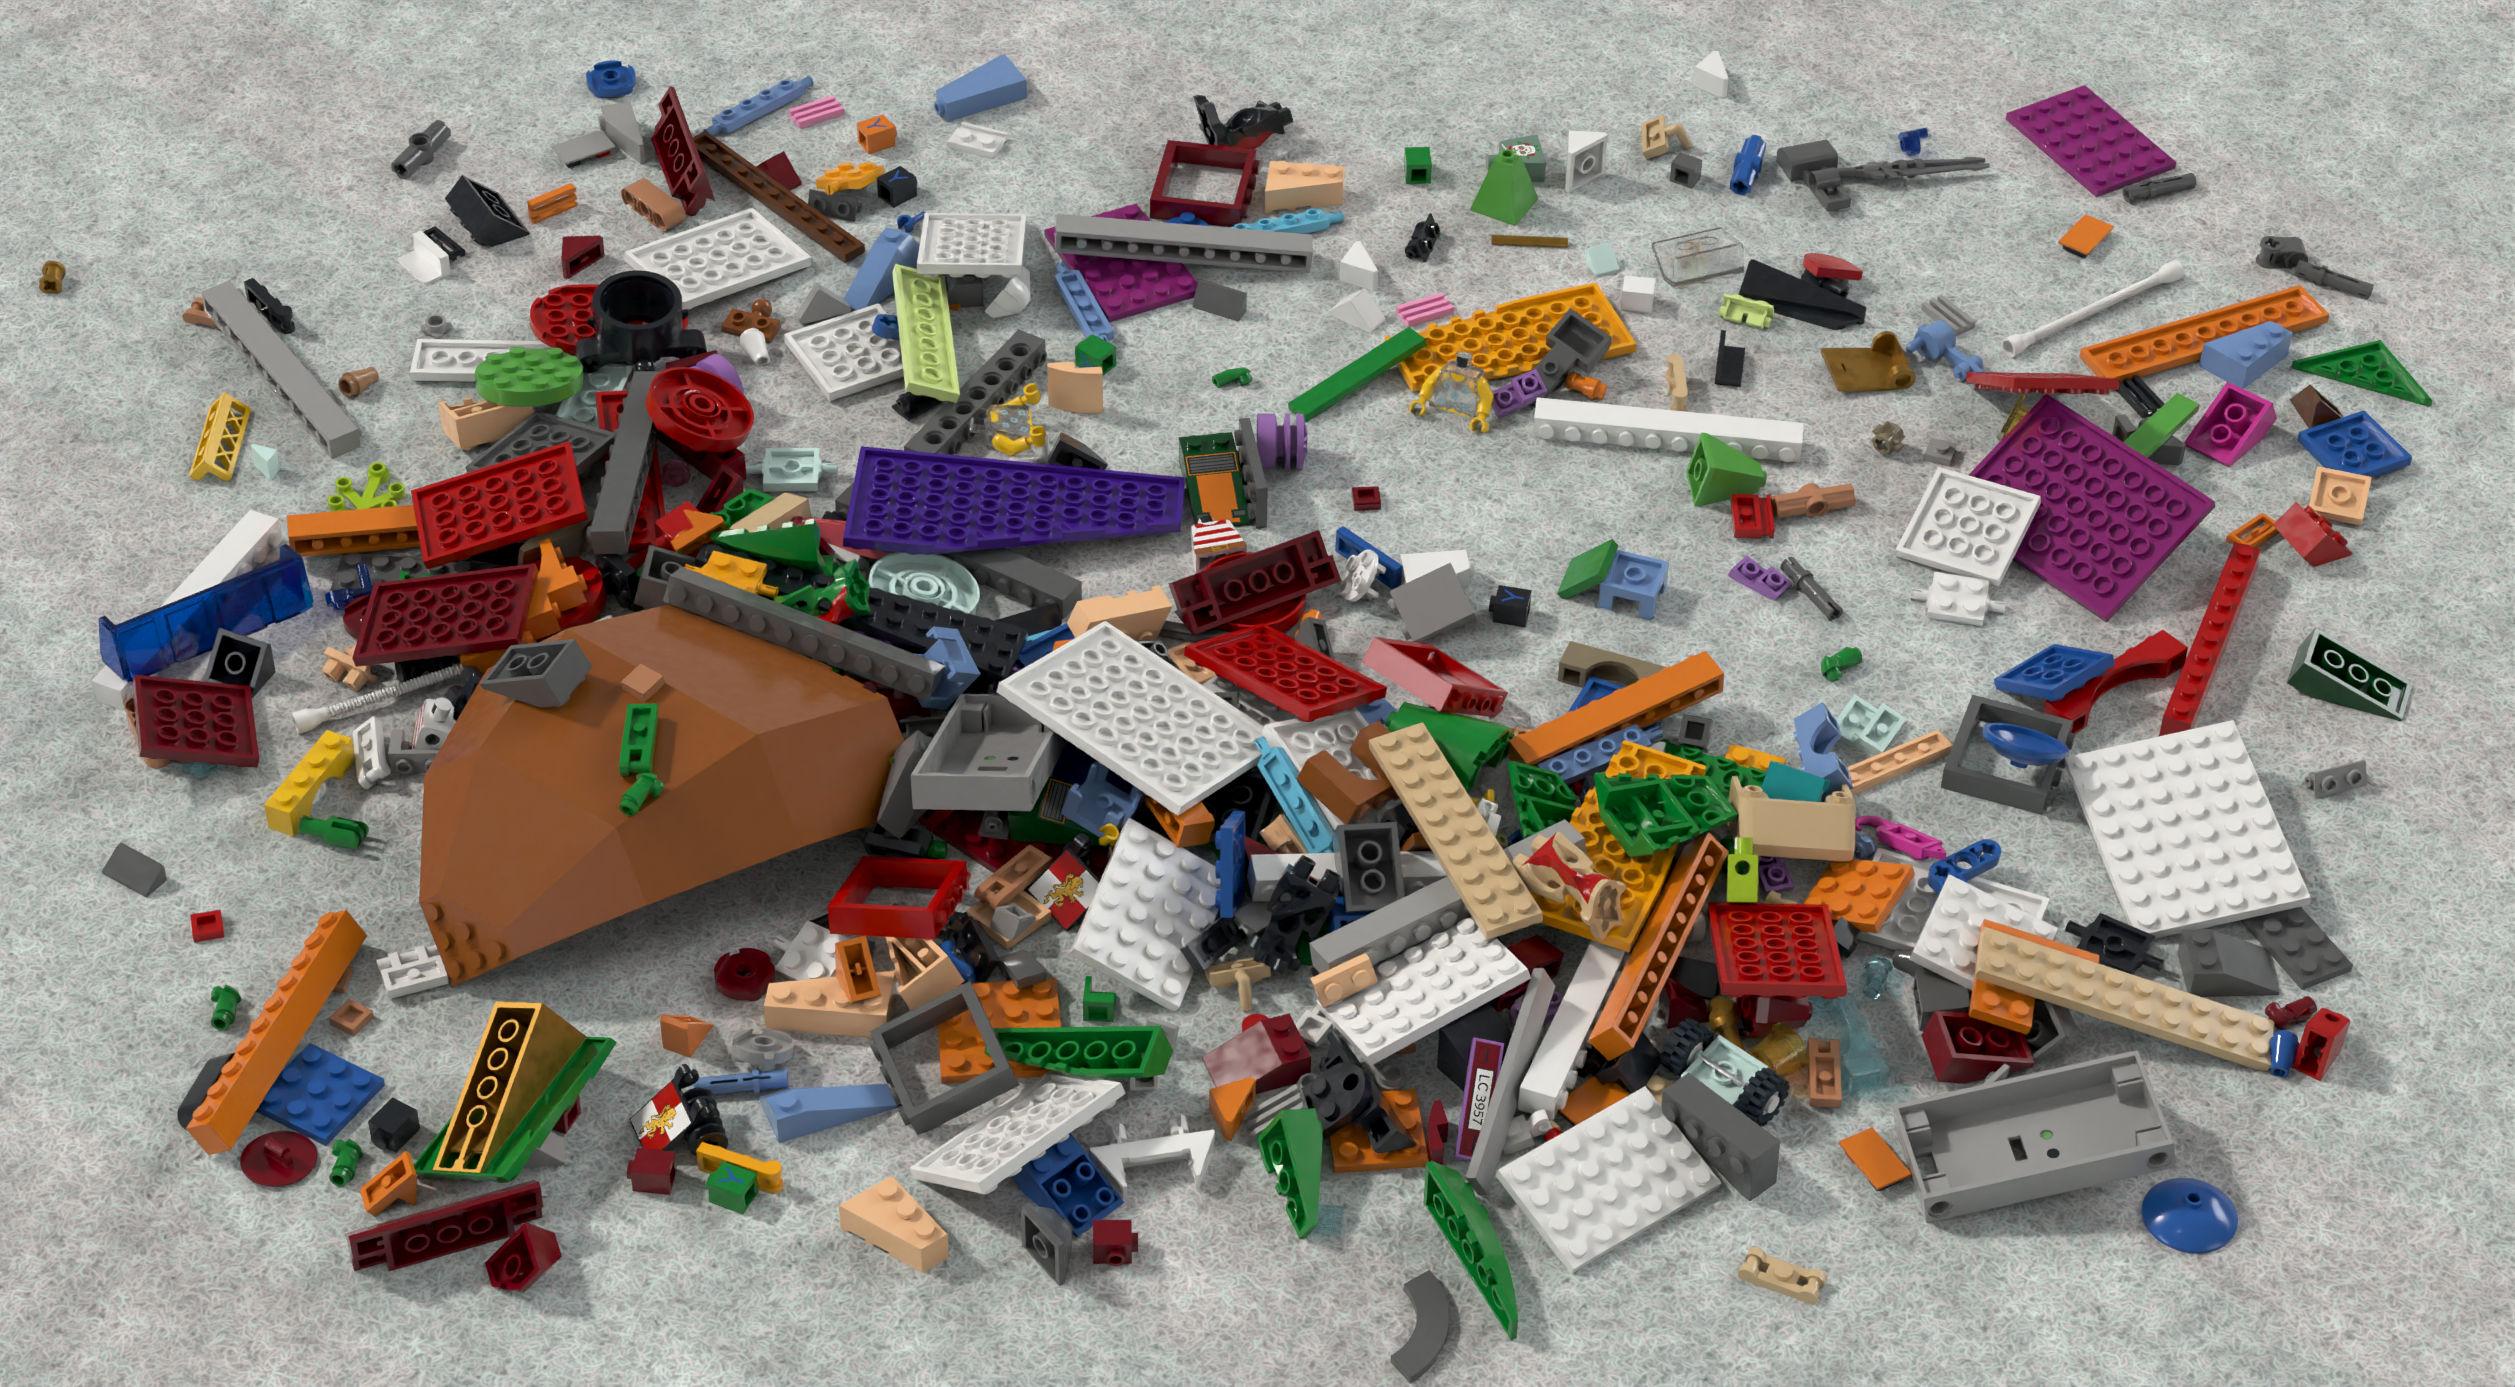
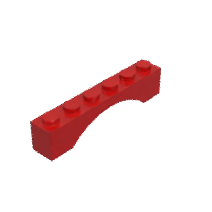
M2161 630L2153 636H2148L2142 643L2135 647H2130L2124 654L2115 658V665L2105 670L2103 675L2086 681L2083 687L2071 690L2061 700L2048 701L2047 699L2044 703V713L2072 720L2071 732L2077 733L2087 727L2090 711L2102 695L2110 689L2134 680L2168 677L2184 666L2188 647L2165 630Z

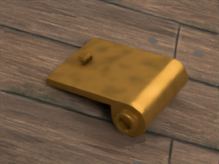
M1884 331L1876 335L1872 341L1871 348H1821L1820 351L1838 391L1907 389L1916 380V376L1897 335L1891 331Z

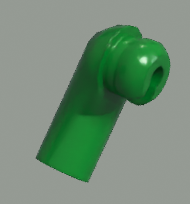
M1245 367L1234 368L1212 376V383L1219 388L1239 380V384L1244 386L1251 383L1253 377L1250 375L1251 371Z

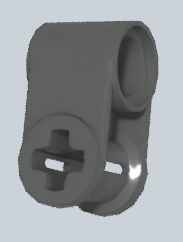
M2265 236L2260 241L2261 251L2256 257V263L2260 267L2292 269V267H2297L2300 259L2308 262L2304 244L2299 237Z

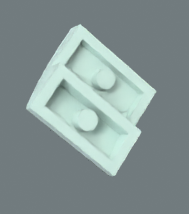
M1854 694L1837 718L1842 736L1838 741L1873 755H1878L1884 752L1906 721V718L1884 703L1877 709Z

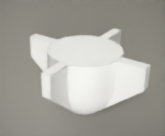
M1022 266V275L1010 278L1001 287L984 312L991 318L1021 313L1031 300L1030 271Z

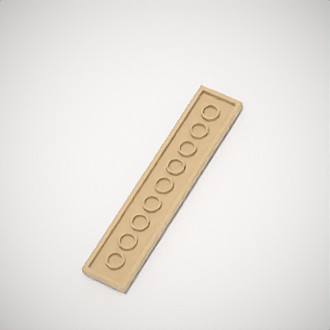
M1422 722L1370 739L1369 749L1486 940L1542 922L1543 913L1424 723Z
M1984 927L1980 934L1975 972L1976 979L2256 1070L2268 1071L2271 1067L2269 1040L2273 1037L2274 1022L2270 1019L1994 929Z

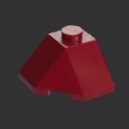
M525 1222L485 1262V1266L492 1287L525 1292L562 1257L554 1232Z

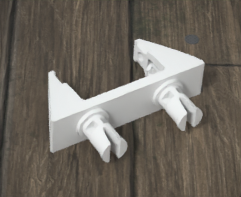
M1181 1114L1180 1127L1175 1121L1174 1116L1167 1120L1171 1136L1128 1142L1124 1125L1119 1124V1136L1115 1134L1112 1125H1110L1105 1130L1109 1145L1090 1148V1158L1123 1199H1127V1183L1124 1168L1181 1159L1188 1160L1192 1177H1194L1195 1187L1200 1188L1214 1153V1129L1190 1133L1187 1118Z

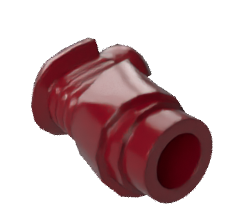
M2309 996L2286 1004L2282 1008L2277 1002H2272L2265 1008V1014L2269 1017L2268 1019L2274 1022V1027L2281 1030H2286L2287 1025L2309 1020L2310 1016L2317 1011L2315 1001Z

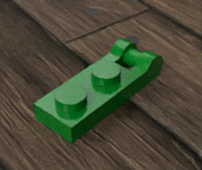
M658 703L627 704L619 760L620 776H631V773L653 772L652 762L659 717ZM633 757H641V761L631 760Z

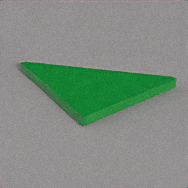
M2381 340L2292 361L2291 367L2295 370L2429 407L2432 405L2433 400Z
M1667 739L1660 740L1666 743L1665 753L1705 765V776L1710 777L1727 800H1729L1732 776L1738 777L1742 788L1748 785L1762 787L1767 771L1751 766L1747 768L1736 764V761L1717 755L1713 757L1704 754L1702 750L1670 743Z

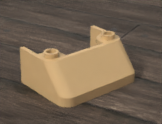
M1732 776L1728 802L1738 815L1736 819L1727 822L1734 843L1735 837L1753 838V855L1830 861H1850L1854 858L1855 800L1848 784H1842L1841 791L1828 795L1825 802L1769 799L1761 787L1748 785L1742 788L1738 777Z

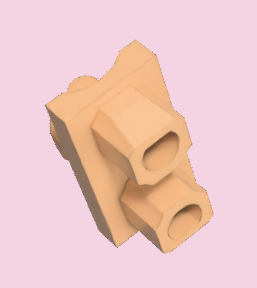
M356 644L352 648L346 647L344 653L328 646L324 652L328 661L322 669V673L326 678L337 682L345 671L348 674L343 680L344 684L357 692L360 691L366 682L373 684L378 679L376 675L370 672L369 665L355 666L352 658Z
M1284 814L1279 815L1275 821L1259 832L1267 845L1281 854H1309L1295 828Z

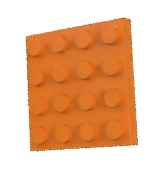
M1046 978L1044 982L1020 989L1016 988L1013 981L971 983L993 1029L1061 1027L1056 978ZM970 1010L937 1025L941 1084L967 1082L996 1067L991 1056H987L984 1052L986 1045ZM1009 1061L1016 1078L1042 1077L1051 1070Z

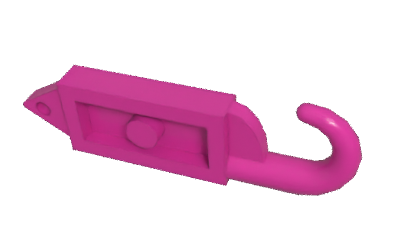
M1867 815L1855 819L1856 831H1861L1862 825L1875 827L1878 841L1889 845L1893 850L1906 852L1917 860H1926L1929 857L1946 860V851L1942 847L1941 840L1901 823L1895 824L1878 816Z

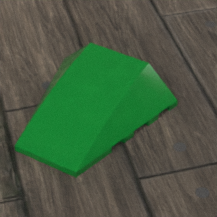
M815 519L805 520V525L795 526L794 522L782 523V528L770 529L768 525L757 526V532L750 533L745 528L711 533L714 545L737 552H744L762 559H770L777 563L800 567L807 571L834 577L835 570L840 567L834 555H820L821 530Z
M1510 761L1508 769L1511 792L1522 839L1530 837L1560 821L1566 820L1570 823L1572 814L1577 808L1574 804L1577 798L1559 774L1554 771Z
M1595 772L1594 775L1600 819L1629 857L1657 853L1734 820L1738 815L1709 776L1671 775L1670 779H1661L1658 774H1647L1646 778H1632L1630 773H1619L1617 778L1607 777L1605 773Z

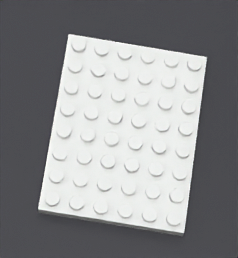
M1106 621L999 682L997 693L1008 699L1009 702L1030 714L1031 717L1052 729L1055 733L1074 744L1078 749L1096 759L1100 764L1106 766L1122 779L1128 781L1178 816L1257 765L1262 757L1254 742L1263 736L1261 732L1264 726Z
M2234 720L2065 758V767L2130 926L2152 934L2157 939L2180 934L2182 930H2198L2310 905V894Z

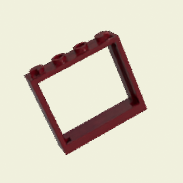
M1168 140L1150 197V218L1170 220L1180 217L1184 212H1191L1196 218L1202 219L1208 225L1234 227V225L1241 223L1242 218L1247 219L1248 205H1251L1252 190H1255L1256 175H1259L1260 160H1256V150ZM1176 163L1243 170L1234 204L1167 197Z

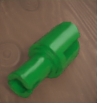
M303 815V818L300 819L298 830L303 835L323 838L326 845L356 850L368 835L369 828L364 822L331 816L327 820H321Z

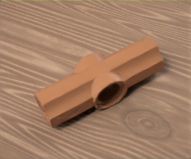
M1809 483L1802 486L1798 492L1771 496L1772 512L1775 518L1806 514L1808 518H1813L1812 516L1817 515L1822 517L1828 510L1855 506L1856 501L1852 484L1820 488L1815 483Z

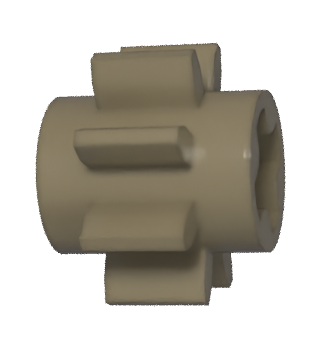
M1886 421L1883 425L1879 424L1872 431L1875 436L1871 441L1878 452L1890 455L1893 451L1898 453L1904 447L1901 441L1906 436L1899 425Z

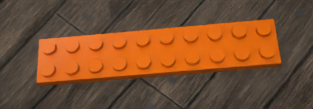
M2301 285L2084 347L2080 349L2079 357L2096 376L2118 378L2123 383L2124 378L2127 377L2132 380L2134 375H2138L2141 378L2201 359L2204 343L2273 321L2294 333L2328 323L2329 313Z

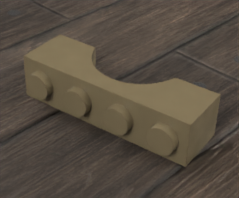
M1570 641L1559 661L1558 681L1583 688L1590 676L1601 680L1618 681L1629 686L1641 678H1647L1660 672L1665 666Z

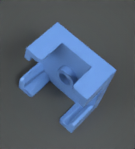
M1617 550L1606 579L1600 584L1598 607L1612 610L1614 596L1640 602L1639 617L1652 620L1656 612L1658 593L1660 591L1663 594L1667 586L1669 562Z
M933 626L926 633V636L938 639V641L925 654L915 655L945 665L938 692L928 701L918 697L917 699L921 707L947 709L981 674L958 629Z
M1096 760L1092 764L1084 784L1079 788V785L1075 783L1069 790L1061 814L1101 838L1105 834L1099 832V829L1108 823L1115 825L1120 833L1125 822L1129 818L1133 819L1140 811L1146 794L1133 785L1130 795L1105 781L1109 768Z

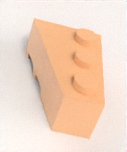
M1270 161L1265 188V214L1281 209L1293 211L1297 207L1305 206L1318 208L1342 205L1345 189V167Z
M464 398V404L447 406L446 401L438 402L442 430L459 449L464 450L474 449L479 444L487 442H498L534 413L533 406H506L488 400L472 402V398Z
M1160 585L1152 586L1151 591L1137 593L1135 590L1127 591L1126 596L1116 598L1106 595L1077 601L1067 625L1075 638L1106 621L1136 642L1156 640L1169 615L1172 604Z
M886 937L890 957L895 966L894 974L899 983L898 991L910 1010L955 989L964 982L949 956L931 939Z
M892 1175L839 1205L840 1228L842 1230L865 1239L866 1243L886 1250L890 1256L922 1273L949 1258L948 1234Z

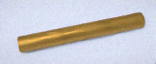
M1492 235L1491 244L1568 248V238Z

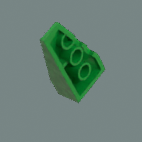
M1315 1108L1281 1110L1257 1137L1263 1163L1268 1174L1275 1172L1278 1178L1275 1189L1278 1195L1285 1194L1288 1199L1286 1212L1299 1239L1306 1238L1318 1223L1323 1127L1321 1121L1318 1120Z

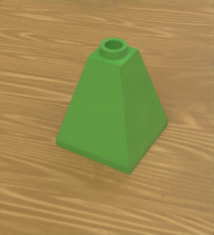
M1509 149L1502 150L1493 160L1470 211L1513 226L1517 225L1538 200L1537 193L1520 155L1515 154L1514 151Z
M1703 432L1700 435L1686 470L1694 507L1731 499V494L1758 493L1759 488L1764 487L1767 480V473L1762 471L1759 462Z

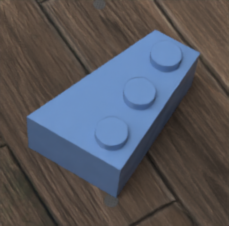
M2269 321L2204 343L2199 367L2226 382L2244 389L2288 355L2293 332L2273 321Z

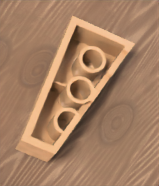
M894 971L876 972L880 996L850 1003L836 977L769 983L764 1002L765 1027L780 1031L873 1038L870 1031L892 1019L897 994Z

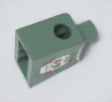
M1538 135L1503 140L1499 143V153L1502 150L1509 149L1522 157L1532 182H1545L1546 161ZM1499 154L1486 155L1487 170L1490 169L1493 160Z

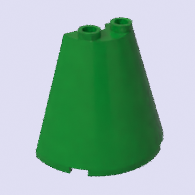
M1407 702L1402 703L1397 713L1392 711L1385 722V726L1390 732L1423 722L1467 793L1472 790L1483 764L1486 763L1496 769L1507 759L1509 755V740L1514 738V734H1512L1514 729L1507 725L1451 712H1441L1437 709Z

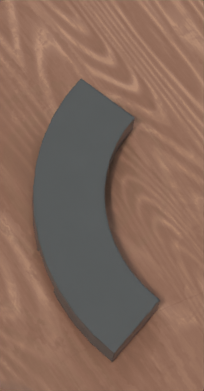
M1430 1270L1404 1284L1403 1291L1407 1294L1415 1309L1416 1325L1407 1343L1391 1355L1390 1362L1410 1384L1426 1373L1436 1362L1444 1344H1446L1448 1336L1449 1306L1441 1284Z

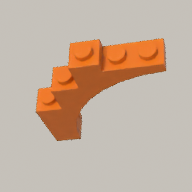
M550 538L539 542L542 553L541 567L521 644L535 643L534 641L561 631L557 621L562 618L560 612L587 602L583 591L588 590L583 575H576L573 565L567 567L560 547L553 548ZM508 649L459 654V658L463 668L466 666H476L485 673L488 668L494 666Z

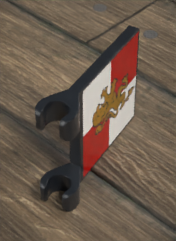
M1079 833L1070 846L1027 889L1037 901L1051 910V916L1065 931L1070 930L1087 913L1100 882V879L1078 857L1093 844V841L1084 833Z
M687 1064L680 1065L676 1070L674 1078L629 1119L642 1148L669 1151L697 1124L711 1119L716 1114L714 1105L711 1103L707 1105L706 1101L702 1098L697 1099L690 1109L682 1089L695 1084L699 1080V1074L696 1069L691 1071Z

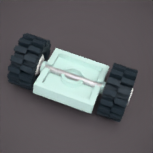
M1687 1018L1685 1022H1680L1679 1028L1675 1027L1673 1029L1672 1036H1668L1667 1044H1664L1662 1047L1664 1050L1660 1053V1058H1662L1660 1063L1662 1066L1681 1078L1687 1073L1692 1074L1761 1127H1764L1768 1120L1771 1121L1773 1116L1780 1112L1778 1110L1780 1106L1783 1107L1785 1104L1783 1100L1789 1094L1787 1092L1790 1089L1789 1081L1719 1035L1714 1040L1713 1032L1692 1018Z

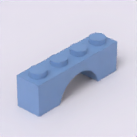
M1822 702L1794 718L1796 731L1793 733L1800 746L1797 752L1803 761V765H1801L1802 771L1831 781L1828 792L1824 791L1821 802H1825L1828 795L1841 791L1842 784H1848L1850 790L1853 788L1848 768L1835 752L1829 753L1833 745L1842 736L1838 720Z

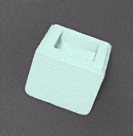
M1610 243L1587 248L1586 263L1596 277L1620 271Z
M252 444L251 451L254 466L271 481L280 470L277 450Z

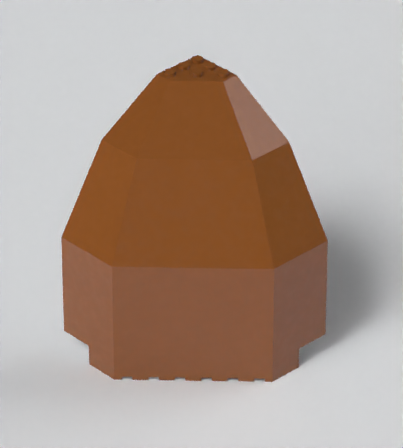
M671 604L567 628L541 641L550 642L575 639L592 665V668L585 675V680L570 694L568 702L560 707L540 708L482 689L480 683L494 666L488 668L424 775L419 903L452 987L465 983L531 952L652 903L796 849L876 824L891 768L888 758L894 757L896 748L904 742L887 697L878 692L873 693L865 689V685L846 675L841 676L833 671L832 667L817 659H810L796 651ZM640 664L663 675L665 682L646 702L624 691L621 685V681ZM658 703L659 717L652 773L657 775L656 779L662 781L665 786L658 797L648 793L636 815L628 816L619 809L621 796L637 781L636 776L641 773H631V776H620L619 773L627 704ZM633 757L631 761H641V757Z

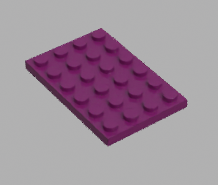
M2085 85L2006 114V120L2095 197L2170 171L2176 167L2174 159Z
M1137 203L1090 216L1150 221ZM1055 227L1045 229L1044 236L1055 250ZM1057 253L1062 261L1066 262L1068 269L1080 271L1109 323L1195 297L1198 283L1183 263Z

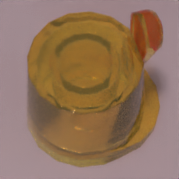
M1784 1023L1773 1025L1772 1033L1752 1048L1751 1051L1747 1052L1783 1078L1808 1066L1810 1063L1808 1049L1803 1040L1791 1027Z

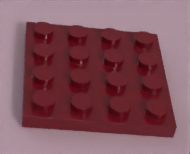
M134 675L132 687L139 757L178 760L180 762H199L211 765L258 767L259 751L250 686Z

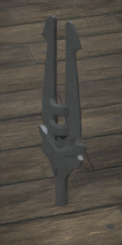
M1965 157L1963 159L1897 160L1892 163H1888V161L1868 162L1866 165L1837 168L1840 178L1857 177L1884 180L1899 179V176L1913 178L1916 175L1960 170L1978 171L1989 168L1990 164L1984 163L1985 158Z

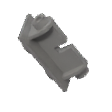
M2366 760L2348 762L2344 765L2310 772L2305 777V784L2307 787L2314 788V797L2316 799L2367 786Z

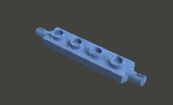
M810 76L795 82L790 79L781 80L770 89H764L758 95L742 100L740 104L733 108L721 111L719 115L712 118L713 125L704 129L703 132L707 131L712 136L719 133L729 134L804 95V89L812 86L813 80Z
M1065 261L1057 262L1055 267L1059 273L1054 275L1055 285L1084 337L1088 338L1094 334L1112 344L1109 340L1114 339V331L1080 271L1068 269Z
M1634 724L1539 763L1537 767L1557 772L1565 784L1570 785L1584 779L1586 775H1594L1595 772L1599 773L1609 767L1610 759L1614 754H1618L1624 740L1648 747L1651 746L1650 741L1663 737V731L1660 729V726L1643 731L1637 724Z

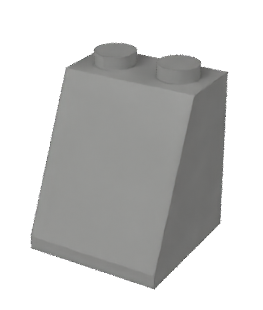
M1451 562L1389 591L1392 599L1387 601L1394 615L1400 613L1404 621L1400 628L1406 641L1412 639L1413 642L1420 643L1477 620Z

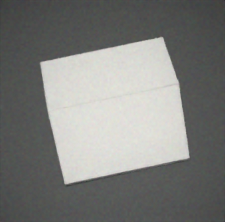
M1569 130L1565 191L1569 193L1605 174L1608 140L1606 133Z

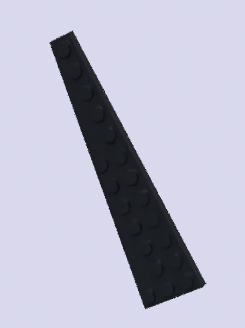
M707 543L703 544L695 558V567L702 568L707 564L713 551L767 564V573L763 579V584L778 587L777 596L791 594L810 584L814 589L826 588L835 581L834 577L826 574L807 571L800 567L777 563L770 559H762L744 552H737ZM871 587L867 597L871 610L870 613L867 615L855 614L839 622L903 648L915 647L920 649L922 654H925L938 641V639L926 636V633L933 626L958 629L981 674L979 677L996 684L1011 676L1026 643L1029 631L1013 624H1005L987 617H979L964 613L961 610L949 609L934 603L923 602L905 595H897ZM826 600L822 601L819 604V609L824 612L828 611L830 603ZM798 601L796 605L801 608L807 605L805 601Z

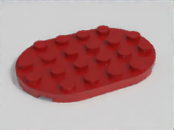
M599 284L560 286L548 290V295L535 299L530 309V327L534 335L544 344L552 348H560L566 354L576 356L575 344L579 340L597 337L594 328L587 324V317H593L592 298ZM688 317L683 320L682 330L688 328ZM635 321V322H630V323H628V324L640 325V324H648V323H646V322H641V321Z

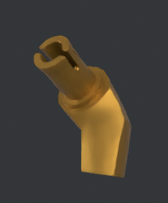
M1716 996L1712 998L1708 1003L1711 1031L1718 1033V1035L1746 1051L1735 1027L1741 1019V1011L1738 1005L1733 1000L1725 997Z

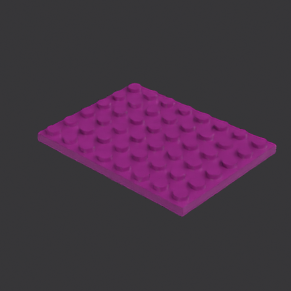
M2045 394L1969 474L1972 477L2041 496V504L2013 560L2106 623L2216 507L2214 500L2048 394Z

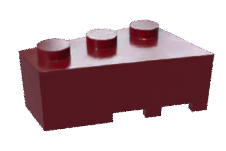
M1539 935L1506 947L1528 969L1530 977L1534 968H1544L1550 979H1554L1558 974L1564 956L1563 952ZM1530 979L1489 1001L1496 1012L1500 1013L1505 1008L1510 1010L1512 1005L1515 1004L1514 1001L1526 993Z

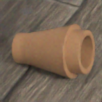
M374 367L346 372L338 381L339 389L346 397H357L371 384L378 381L379 374Z

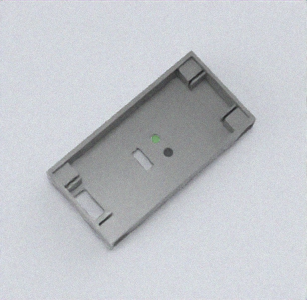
M961 694L911 774L913 809L1031 811L1068 740L1031 717L1030 714L1009 702L1008 699L1000 694Z
M2138 1050L1893 1104L1895 1129L1908 1169L1912 1173L1911 1178L1926 1223L2175 1168L2174 1141ZM2021 1139L2028 1159L2016 1162L2009 1141ZM1932 1155L1938 1173L1921 1177L1915 1158Z

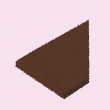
M2310 384L2289 399L2309 429L2344 417L2337 406Z

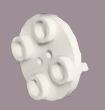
M1364 550L1358 556H1350L1346 563V570L1348 571L1344 581L1339 586L1338 594L1350 602H1356L1360 598L1372 600V598L1377 599L1379 593L1371 589L1370 586L1375 575L1385 574L1386 567L1379 564L1378 555L1372 550Z

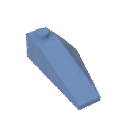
M886 227L875 240L844 297L848 301L851 311L860 310L878 303L881 304L886 300V297L894 293L892 272L895 264L917 269L920 245L909 233Z
M888 1084L787 1088L759 1097L778 1143L898 1108L890 1093Z

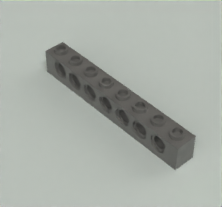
M1018 329L960 388V396L957 403L948 401L907 442L904 450L947 455L957 454L967 439H972L976 430L981 426L973 424V416L984 418V424L989 421L991 408L1004 404L1010 395H1014L1018 391L1019 386L1024 380L1031 378L1033 371L1038 366L1044 365L1047 359L1045 339Z

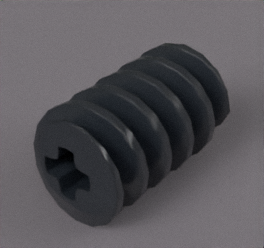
M693 1088L683 1093L690 1109L697 1099L702 1098L706 1101L707 1105L709 1103L713 1104L716 1110V1114L711 1119L697 1124L685 1135L690 1152L697 1156L696 1150L702 1142L726 1149L728 1138L726 1137L720 1112L717 1109V1103L713 1098L714 1094L711 1090Z

